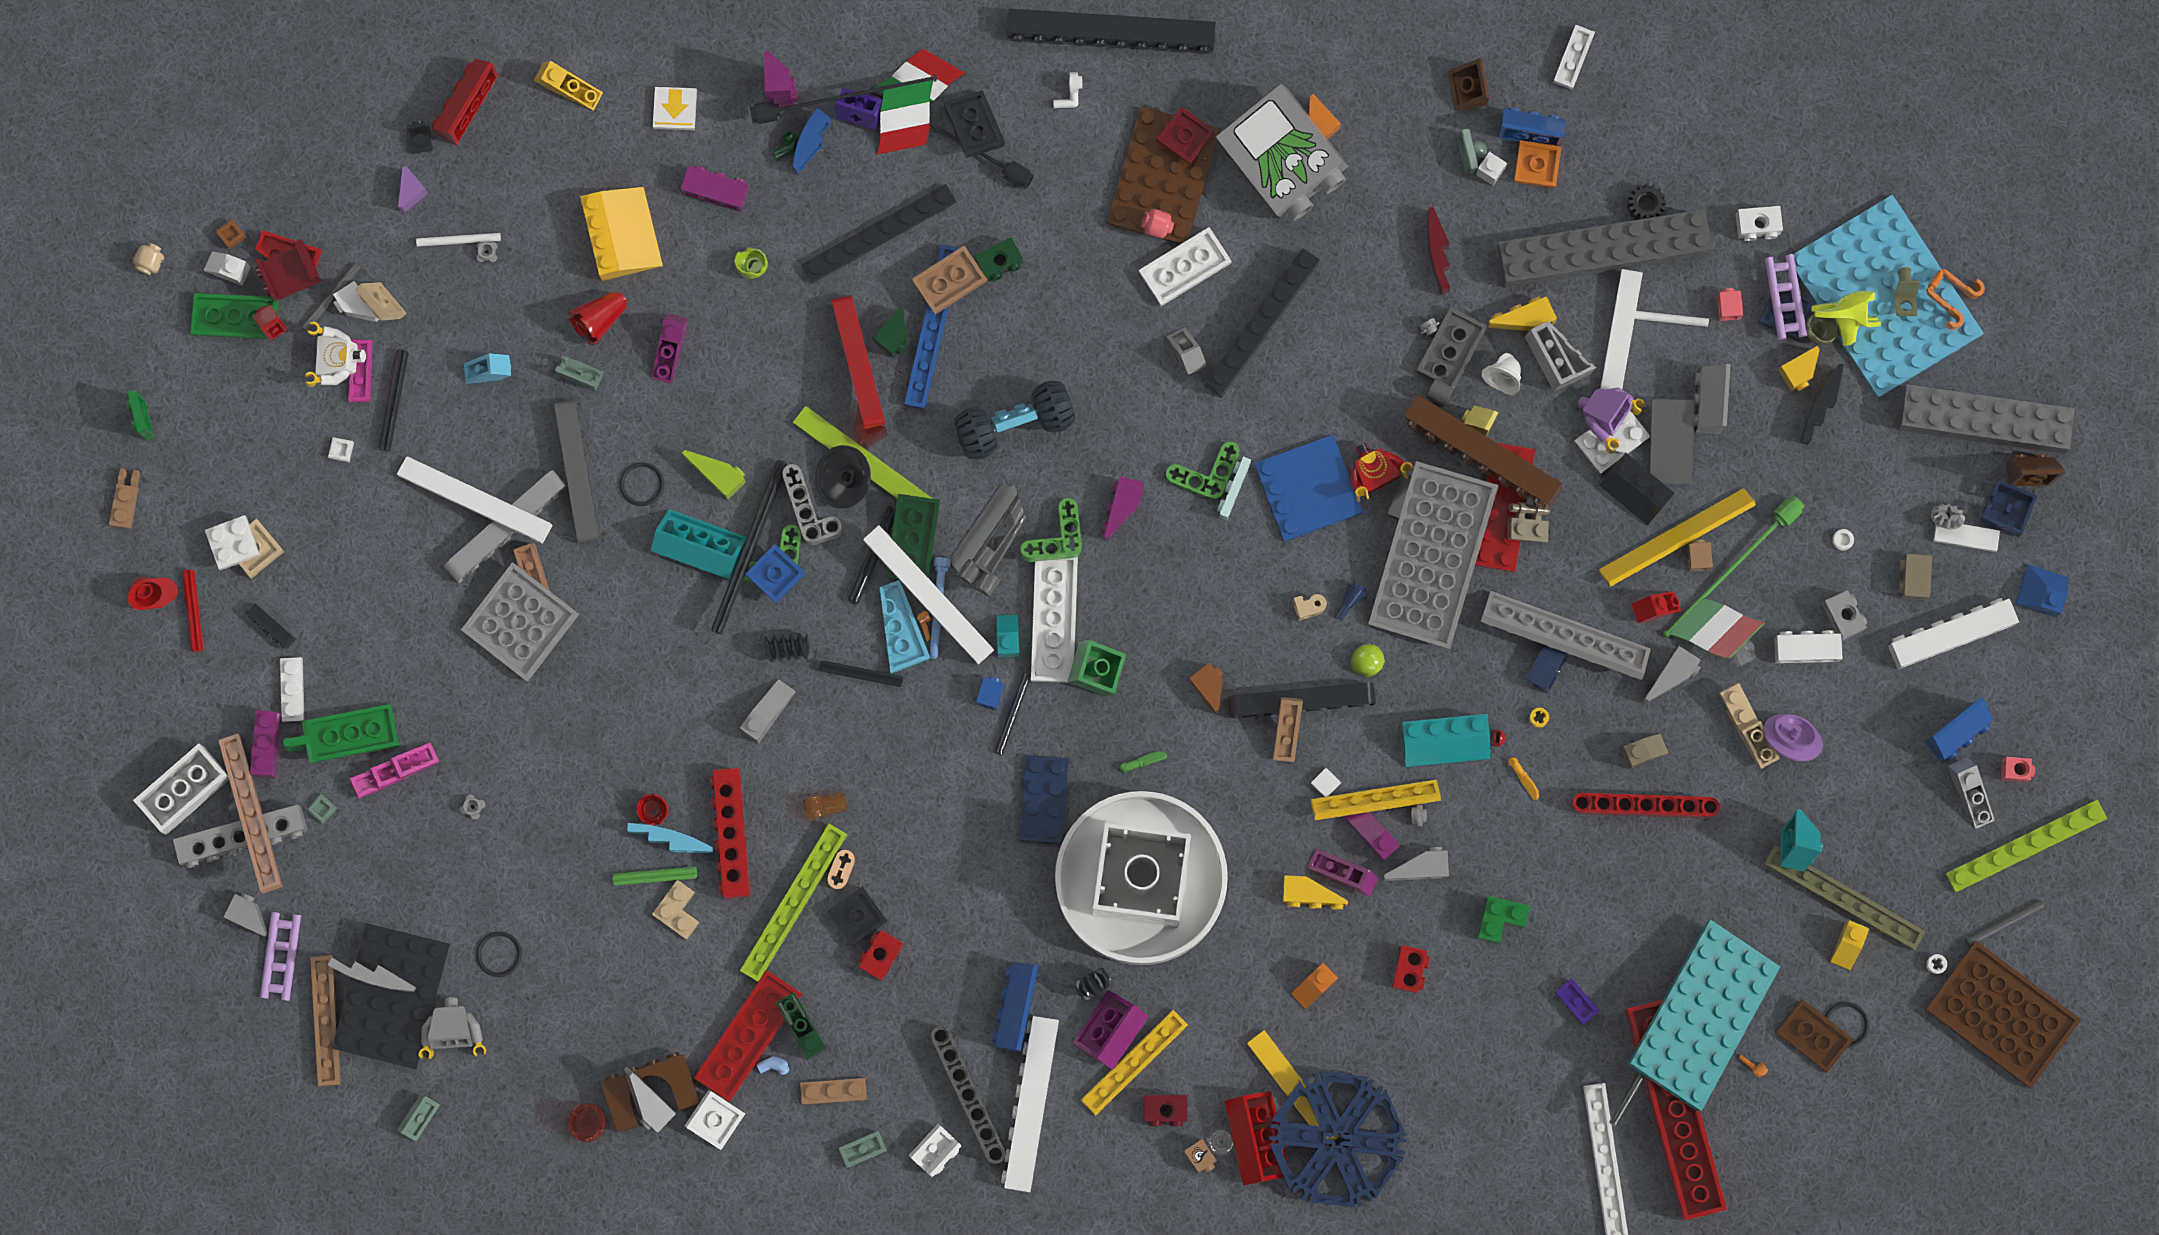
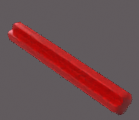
M188 569L184 570L182 575L191 651L196 653L203 651L195 572Z

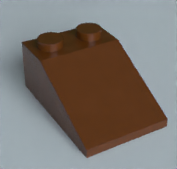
M2024 454L2013 455V458L2007 461L2008 484L2012 486H2049L2065 474V469L2054 457H2047V454H2036L2034 457L2027 458Z

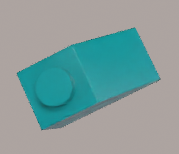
M996 615L998 658L1019 657L1018 615Z

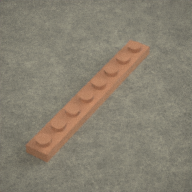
M239 733L220 739L218 741L259 889L264 894L281 888L283 885L254 781L250 774L244 745Z

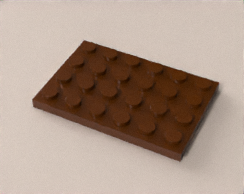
M1141 106L1107 224L1147 235L1144 232V228L1141 227L1145 212H1149L1151 209H1158L1170 213L1171 221L1174 222L1171 234L1167 233L1164 238L1159 239L1181 245L1189 240L1218 141L1216 136L1220 134L1221 128L1208 125L1215 130V133L1191 165H1189L1156 141L1174 115Z
M1977 941L1969 948L1924 1009L2029 1089L2033 1087L2081 1021L2079 1017Z

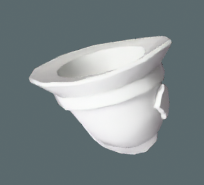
M1504 353L1495 364L1487 366L1482 370V378L1491 387L1514 396L1520 389L1521 367L1513 355Z

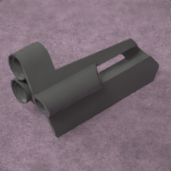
M1001 485L950 558L951 565L958 572L957 576L968 583L974 590L988 597L991 596L1002 578L993 575V572L1026 519L1015 486ZM1011 512L1014 525L999 547H996L993 536Z

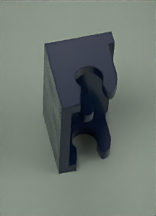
M1544 645L1526 680L1532 686L1548 694L1568 658L1567 653Z

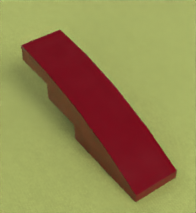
M1432 206L1429 207L1427 218L1428 248L1433 274L1439 291L1443 295L1448 293L1451 288L1444 274L1445 271L1449 270L1450 264L1443 251L1448 249L1449 241Z

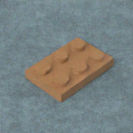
M963 246L912 278V282L934 315L986 283L987 278L966 247Z

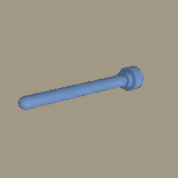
M935 557L933 566L935 571H937L936 587L944 594L945 572H948V568H950L951 559ZM934 617L930 644V658L932 659L938 657L941 624Z

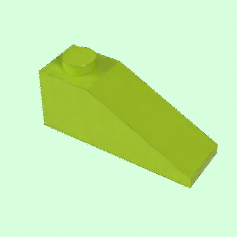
M687 450L682 452L683 457L727 500L746 483L743 478L745 474L737 466L733 468L728 463Z

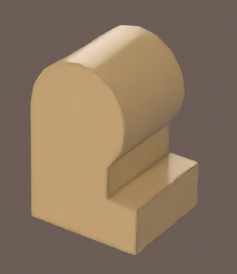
M1319 594L1311 596L1306 601H1303L1302 596L1295 597L1292 601L1298 621L1320 615L1327 605L1325 597Z

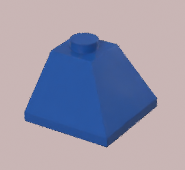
M2028 564L2016 604L2054 617L2059 616L2062 613L2068 594L2069 577Z

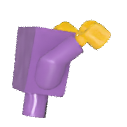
M1618 387L1606 390L1597 389L1590 399L1582 396L1578 401V408L1583 409L1585 423L1601 442L1604 441L1606 443L1605 449L1611 454L1614 453V449L1610 444H1614L1617 448L1620 444L1618 439H1610L1609 435L1613 436L1630 410L1634 415H1640L1642 412L1641 408L1645 405L1642 399L1633 400V396Z

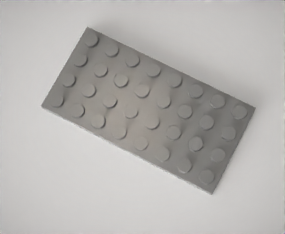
M1416 461L1368 623L1369 625L1449 649L1451 648L1498 485Z

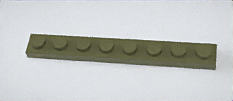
M1776 845L1773 846L1763 865L1913 951L1916 950L1926 931L1811 865L1808 866L1805 872L1780 866L1781 848Z

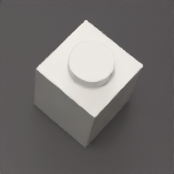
M1489 152L1479 166L1476 175L1494 186L1505 170L1507 163Z

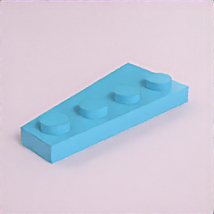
M900 580L880 587L890 673L893 674L929 660L930 656Z

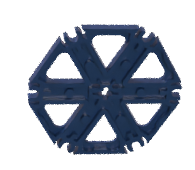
M1319 1072L1321 1075L1320 1081L1319 1075L1313 1073L1314 1082L1310 1084L1306 1077L1302 1078V1082L1306 1086L1304 1088L1301 1080H1299L1271 1119V1121L1278 1122L1279 1125H1269V1128L1277 1130V1134L1274 1137L1268 1136V1139L1277 1140V1143L1268 1144L1288 1189L1296 1183L1291 1192L1295 1193L1299 1188L1303 1190V1195L1300 1199L1305 1200L1310 1193L1306 1202L1356 1207L1353 1198H1355L1356 1204L1361 1206V1196L1365 1195L1368 1201H1372V1196L1369 1193L1371 1191L1376 1199L1404 1159V1157H1397L1396 1153L1405 1154L1406 1152L1399 1150L1398 1144L1407 1140L1397 1137L1398 1135L1406 1136L1387 1090H1384L1380 1096L1378 1094L1382 1092L1383 1086H1379L1375 1091L1372 1090L1373 1079L1368 1080L1365 1086V1082L1369 1077ZM1331 1082L1353 1084L1356 1087V1094L1340 1116L1327 1089L1328 1084ZM1304 1096L1307 1098L1319 1126L1293 1124L1286 1120L1287 1112L1298 1097ZM1377 1104L1381 1105L1391 1124V1130L1388 1133L1358 1131L1374 1106ZM1339 1133V1137L1348 1139V1141L1339 1142L1338 1146H1336L1335 1141L1326 1139V1137L1332 1138ZM1286 1145L1317 1148L1300 1173H1291L1282 1153ZM1356 1152L1384 1155L1387 1158L1388 1163L1375 1182L1367 1180ZM1334 1163L1347 1189L1346 1194L1342 1197L1321 1195L1317 1190V1187Z

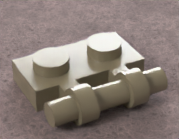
M1525 502L1511 503L1509 511L1515 512V518H1508L1507 540L1548 542L1549 521H1542L1541 516L1549 515L1550 510L1547 508L1541 510L1535 505H1526ZM1525 513H1531L1532 520L1525 519Z

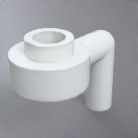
M1069 72L1070 99L1053 100L1054 108H1075L1078 106V90L1082 89V76H1078V72Z

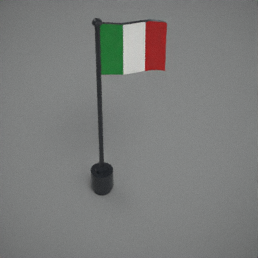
M923 49L910 57L890 78L877 87L931 77L932 74H935L937 81H933L930 105L953 82L966 75V73ZM884 91L874 92V94L883 99ZM929 121L930 127L959 143L956 136ZM985 153L979 154L1003 168V179L1025 189L1031 184L1034 174L1030 173L1031 170L1013 160L1011 163L1007 162L1004 165Z
M932 74L931 77L779 107V103L774 104V100L754 104L753 107L749 108L753 124L758 123L759 125L778 121L777 116H781V111L884 91L880 110L878 155L926 144L929 133V102L933 81H937V76Z

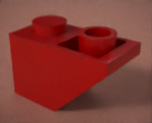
M1675 591L1650 595L1631 603L1637 623L1649 622L1681 612L1679 599Z

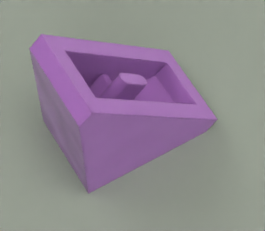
M403 167L398 207L401 212H406L424 198L428 192L407 167Z

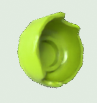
M748 247L743 252H737L734 259L737 271L747 279L760 277L766 272L768 267L766 255L759 249ZM754 261L752 267L749 269L750 263Z
M1364 644L1353 652L1350 660L1351 667L1357 675L1363 677L1375 675L1383 668L1385 663L1384 653L1374 644Z

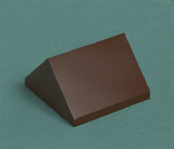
M1482 58L1448 71L1455 111L1487 106L1489 94Z

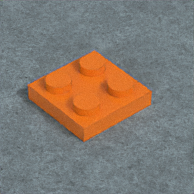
M1520 141L1514 183L1555 189L1561 147Z

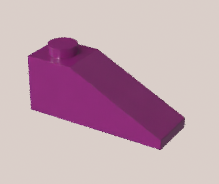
M1370 812L1343 816L1382 862L1400 847L1396 840Z
M1316 849L1307 867L1369 897L1379 879L1370 870L1319 849Z

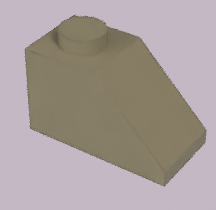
M1661 734L1641 739L1621 749L1629 769L1668 754Z

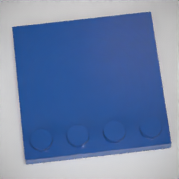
M1334 435L1254 463L1284 542L1363 514L1361 505L1357 502L1356 494L1350 485V477Z

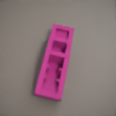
M431 743L395 756L390 761L375 766L365 773L349 779V782L357 799H360L439 763V760Z

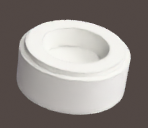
M1846 529L1838 530L1832 537L1833 546L1840 551L1848 550L1854 543L1853 534Z

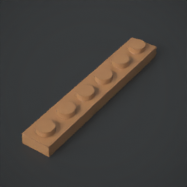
M332 955L310 957L319 1087L341 1085L339 1050L332 1049L338 1027L334 969L328 966L329 961L333 958Z

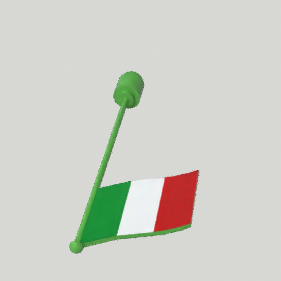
M1795 496L1787 498L1773 512L1775 523L1667 631L1664 630L1663 635L1665 637H1670L1671 635L1689 641L1713 655L1730 659L1765 622L1748 618L1726 605L1705 598L1778 525L1789 527L1803 513L1802 510L1805 508L1803 503Z

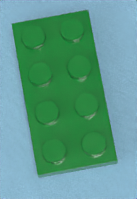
M194 293L190 334L192 336L268 339L253 316L256 315L258 309L263 306L268 307L269 305L278 314L279 301L275 302L272 297Z

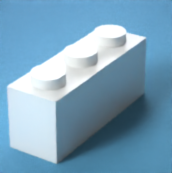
M1833 630L1822 631V634H1814V631H1803L1801 635H1793L1792 632L1786 631L1780 632V635L1774 638L1775 663L1839 662L1842 660L1841 634H1835Z

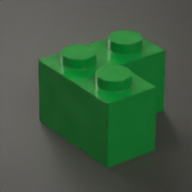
M1488 896L1485 901L1477 940L1499 944L1504 924L1524 929L1530 906Z

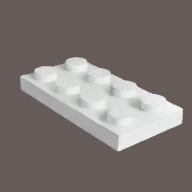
M1210 227L1140 269L1139 274L1159 305L1163 306L1230 265L1232 261Z

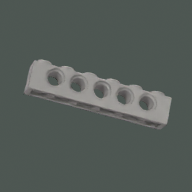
M299 805L263 814L271 845L281 843L282 838L290 836V839L302 837V833L307 832L302 807ZM241 821L173 839L179 864L186 866V868H193L198 866L199 862L203 860L214 862L219 860L221 855L228 854V857L239 855L241 853L240 850L248 848L246 838L242 843H238L236 840L237 835L244 832ZM281 821H287V828L284 831H279L278 824ZM224 838L225 845L217 849L216 841ZM203 844L204 851L197 855L195 853L196 846Z

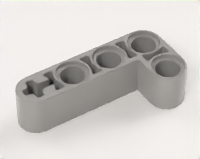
M794 464L786 466L783 470V478L805 542L809 545H817L839 537L842 533L840 521L836 517L817 520L801 469ZM791 471H794L796 474L795 477L798 484L794 485L792 478L789 477ZM797 491L805 493V496L800 500L794 498V494ZM804 510L811 512V516L808 519H802L800 514ZM834 523L838 525V529L835 532L827 531L829 524ZM810 530L818 532L817 537L814 539H809L806 535Z

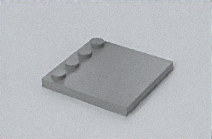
M512 562L461 630L524 680L529 681L578 617L579 613Z

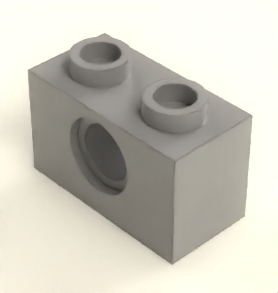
M1848 590L1822 603L1836 634H1841V641L1861 633L1867 628L1866 618L1863 613H1859L1856 607L1858 605L1857 600ZM1843 610L1850 613V620L1842 618L1841 612Z

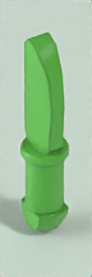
M1158 751L1141 758L1138 757L1136 760L1121 764L1120 770L1128 772L1138 767L1142 768L1143 766L1166 759L1167 754Z

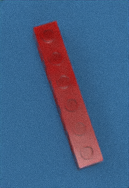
M740 769L713 770V776H710L711 789H715V797H712V809L717 812V818H713L714 831H718L719 839L715 840L716 852H720V861H717L718 874H722V882L718 883L719 894L723 895L725 900L751 897ZM726 786L731 787L732 793L730 796H721L722 788ZM728 807L734 810L733 816L724 818L722 815L723 810ZM727 829H734L736 832L734 838L726 839L724 837L725 831ZM729 850L737 851V857L729 861L726 859V853ZM731 871L739 873V878L735 882L728 881V874Z

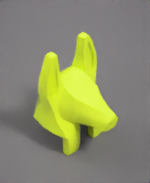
M1856 291L1845 295L1837 302L1811 306V311L1815 312V317L1835 319L1844 346L1852 345L1856 342L1859 326H1881V321L1878 320L1877 316H1868V302L1875 299L1874 291Z

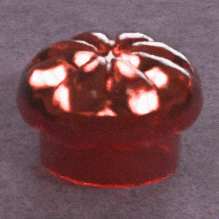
M580 1104L568 1116V1130L578 1141L592 1142L598 1139L606 1128L605 1114L594 1104Z

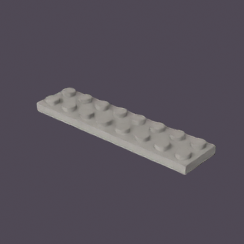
M1490 591L1481 618V622L1489 626H1494L1509 633L1525 637L1528 640L1539 642L1550 648L1566 652L1569 655L1577 656L1611 670L1627 674L1630 677L1642 680L1650 648Z

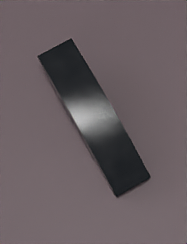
M1844 364L1837 366L1816 397L1805 422L1800 441L1801 444L1809 445L1812 441L1814 426L1821 427L1824 423L1827 407L1833 409L1836 405Z

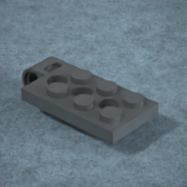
M1452 307L1449 308L1416 371L1434 381L1426 398L1444 407L1446 406L1486 331L1487 325ZM1461 330L1464 332L1465 338L1463 340H1456L1453 333ZM1447 348L1453 349L1455 357H1445L1444 350ZM1442 366L1445 368L1446 374L1439 377L1434 373V369Z

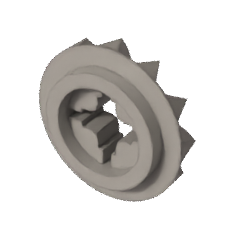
M1940 503L1938 506H1934L1931 511L1933 522L1945 529H1958L1965 520L1963 511L1958 510L1957 506L1953 507L1949 503L1947 505Z

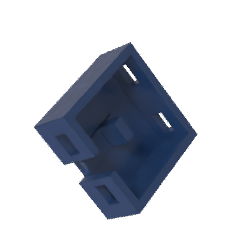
M1997 480L1989 495V499H1992L1991 503L1985 506L1979 521L2019 537L2023 534L2037 495Z

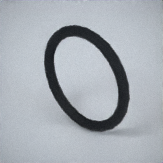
M643 462L636 463L628 467L622 474L620 490L623 497L629 503L636 506H648L657 501L662 495L664 478L659 469L654 465ZM637 467L650 468L659 477V491L649 501H635L625 491V478L630 471Z
M494 932L487 935L480 942L477 949L479 966L485 973L494 977H504L514 972L522 958L520 943L514 936L506 932ZM496 936H503L513 941L518 954L513 967L508 971L500 973L490 971L485 967L481 959V951L484 944Z
M1841 1002L1831 1007L1825 1017L1829 1019L1833 1011L1845 1006L1852 1007L1860 1012L1864 1019L1865 1028L1862 1036L1857 1041L1852 1042L1847 1048L1854 1047L1866 1038L1869 1031V1020L1864 1010L1858 1005L1850 1002Z

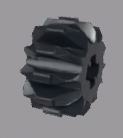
M1098 968L1078 980L1074 986L1083 1000H1089L1110 987L1112 981L1104 968Z

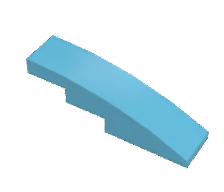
M628 823L627 832L629 834H649L648 841L650 843H669V850L671 852L714 854L713 847L688 835L657 826Z

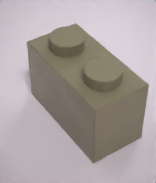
M1906 554L1903 560L1900 559L1899 572H1902V580L1898 582V593H1901V599L1927 601L1930 598L1932 556Z

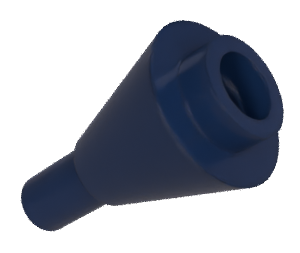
M1353 582L1352 585L1348 583L1342 606L1336 616L1343 620L1349 609L1366 595L1363 592L1365 588L1356 582Z

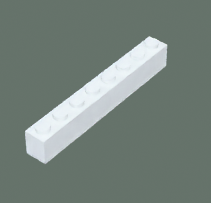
M1033 1016L1032 1021L1028 1020L1026 1033L1030 1034L1029 1042H1024L1023 1055H1026V1061L1021 1063L1019 1076H1023L1022 1085L1017 1084L1015 1096L1019 1098L1018 1106H1014L1012 1119H1016L1015 1127H1010L1008 1140L1012 1141L1011 1149L1006 1150L1005 1162H1009L1007 1171L1003 1170L1001 1183L1005 1184V1189L1031 1192L1059 1020Z

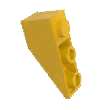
M552 61L543 62L534 79L535 82L593 111L603 94L600 90Z
M1538 296L1531 299L1529 304L1525 306L1519 304L1512 307L1510 312L1506 314L1500 312L1491 316L1488 327L1530 331L1548 321L1553 325L1557 318L1547 296L1544 298Z
M1284 876L1283 903H1287V907L1299 908L1300 904H1309V908L1321 909L1322 905H1330V909L1343 910V906L1348 905L1346 899L1306 876Z

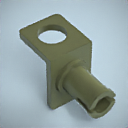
M1902 267L1898 269L1899 281L1894 294L1896 315L1917 316L1916 294L1920 283L1918 280L1912 281L1911 268ZM1908 302L1911 304L1912 309L1904 311L1901 309L1900 304Z

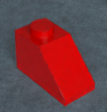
M271 305L261 307L256 311V315L253 316L270 341L288 330Z

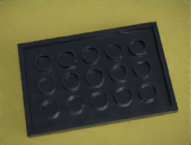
M366 923L356 962L372 972H375L379 965L416 987L415 992L390 990L351 978L332 1049L417 1070L420 1059L419 1051L423 1048V1045H421V1029L432 1014L450 944Z

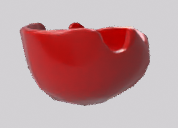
M646 794L637 803L636 813L638 818L647 825H660L668 816V803L659 794ZM658 809L656 814L650 815L652 812Z

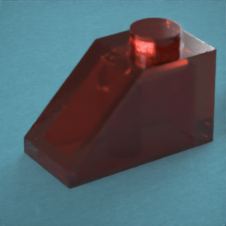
M858 404L854 426L856 435L854 438L861 447L865 445L869 449L888 435L883 425L865 430Z

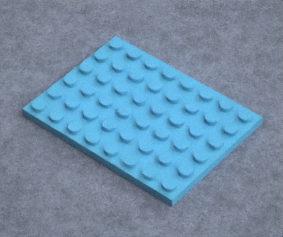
M1893 195L1793 254L1797 276L1811 298L1815 300L1816 305L1837 302L1845 295L1856 291L1868 290L1875 292V299L1868 302V316H1877L1878 320L1881 321V326H1859L1856 342L1852 345H1843L1840 330H1838L1837 338L1877 399L1984 334L1950 281L1943 276L1933 291L1950 306L1956 308L1964 318L1963 325L1958 329L1949 330L1946 328L1945 325L1948 322L1956 323V320L1948 314L1949 312L1931 299L1926 291L1928 284L1941 268ZM1902 267L1911 268L1912 281L1918 280L1920 283L1916 294L1917 316L1896 315L1894 294L1899 281L1898 269ZM1908 302L1900 304L1901 309L1904 311L1912 309L1911 304ZM1832 318L1833 323L1837 326L1835 319Z

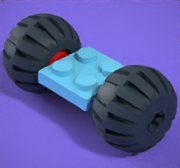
M1046 381L1038 385L1032 392L1035 409L1030 404L1021 403L1016 405L1014 410L996 412L995 416L991 417V421L987 412L982 408H968L959 413L954 419V425L965 456L975 460L987 458L998 446L995 431L1001 432L1035 419H1039L1042 428L1047 432L1056 433L1068 429L1075 421V413L1064 384L1060 381Z

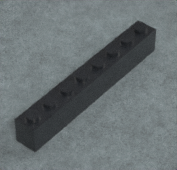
M1304 248L1301 249L1205 381V386L1221 398L1224 396L1318 267L1320 259Z

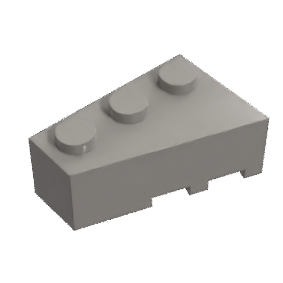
M1549 321L1531 329L1525 336L1529 347L1554 392L1590 375L1596 369L1592 363L1590 364L1581 355L1582 353L1578 349L1575 350L1567 342L1568 339Z

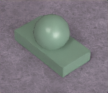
M1463 129L1456 138L1465 174L1470 175L1474 174L1479 168L1477 161L1486 156L1487 147L1480 140L1472 141L1470 130Z

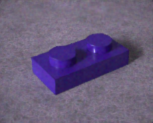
M1572 978L1554 992L1582 1025L1599 1012L1598 1008Z

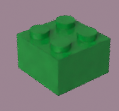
M1091 640L1079 642L1067 682L1102 696L1113 695L1116 692L1126 654Z

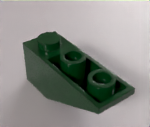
M795 992L776 1002L808 1060L827 1050Z

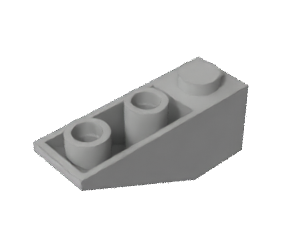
M1967 757L1948 765L1952 781L1975 829L1995 821L1977 765Z

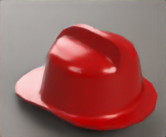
M139 577L128 587V602L136 610L162 608L176 599L178 593L177 585L169 578Z

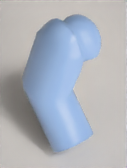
M776 1056L756 1064L760 1073L769 1069L778 1071L780 1075H785L789 1072L787 1061Z

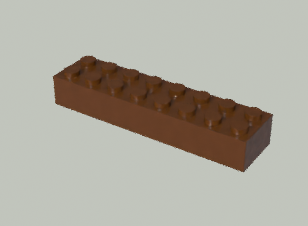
M1419 395L1416 396L1404 415L1407 421L1406 424L1412 431L1416 433L1423 432L1426 436L1425 438L1434 444H1437V442L1441 443L1444 447L1443 449L1452 455L1455 453L1459 454L1463 462L1470 466L1473 464L1477 465L1479 471L1488 477L1491 475L1495 476L1500 485L1505 488L1511 486L1518 496L1523 499L1529 497L1532 499L1533 505L1541 510L1545 508L1550 510L1563 490L1562 483Z

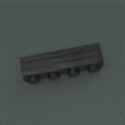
M256 603L246 612L249 615L248 618L253 623L256 621L262 631L266 630L268 632L267 635L272 640L275 638L278 641L277 644L282 649L284 647L288 649L296 640Z

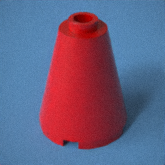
M613 291L571 309L568 312V315H572L569 321L579 336L582 338L585 335L589 339L586 343L593 346L598 343L627 308V300L622 293Z

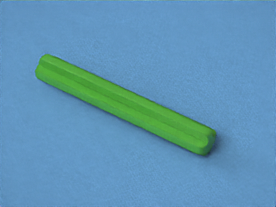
M696 867L616 873L613 874L612 879L613 884L617 886L696 879L698 874Z

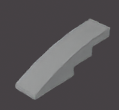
M331 958L328 966L369 985L405 992H415L416 987L379 965L375 972H372L356 961L351 969L334 958Z

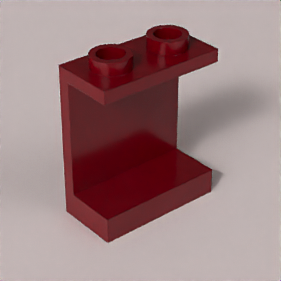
M302 239L294 242L296 248L262 262L260 258L256 259L258 266L255 267V270L260 279L264 278L266 285L263 288L268 298L272 296L275 302L322 282L306 244Z

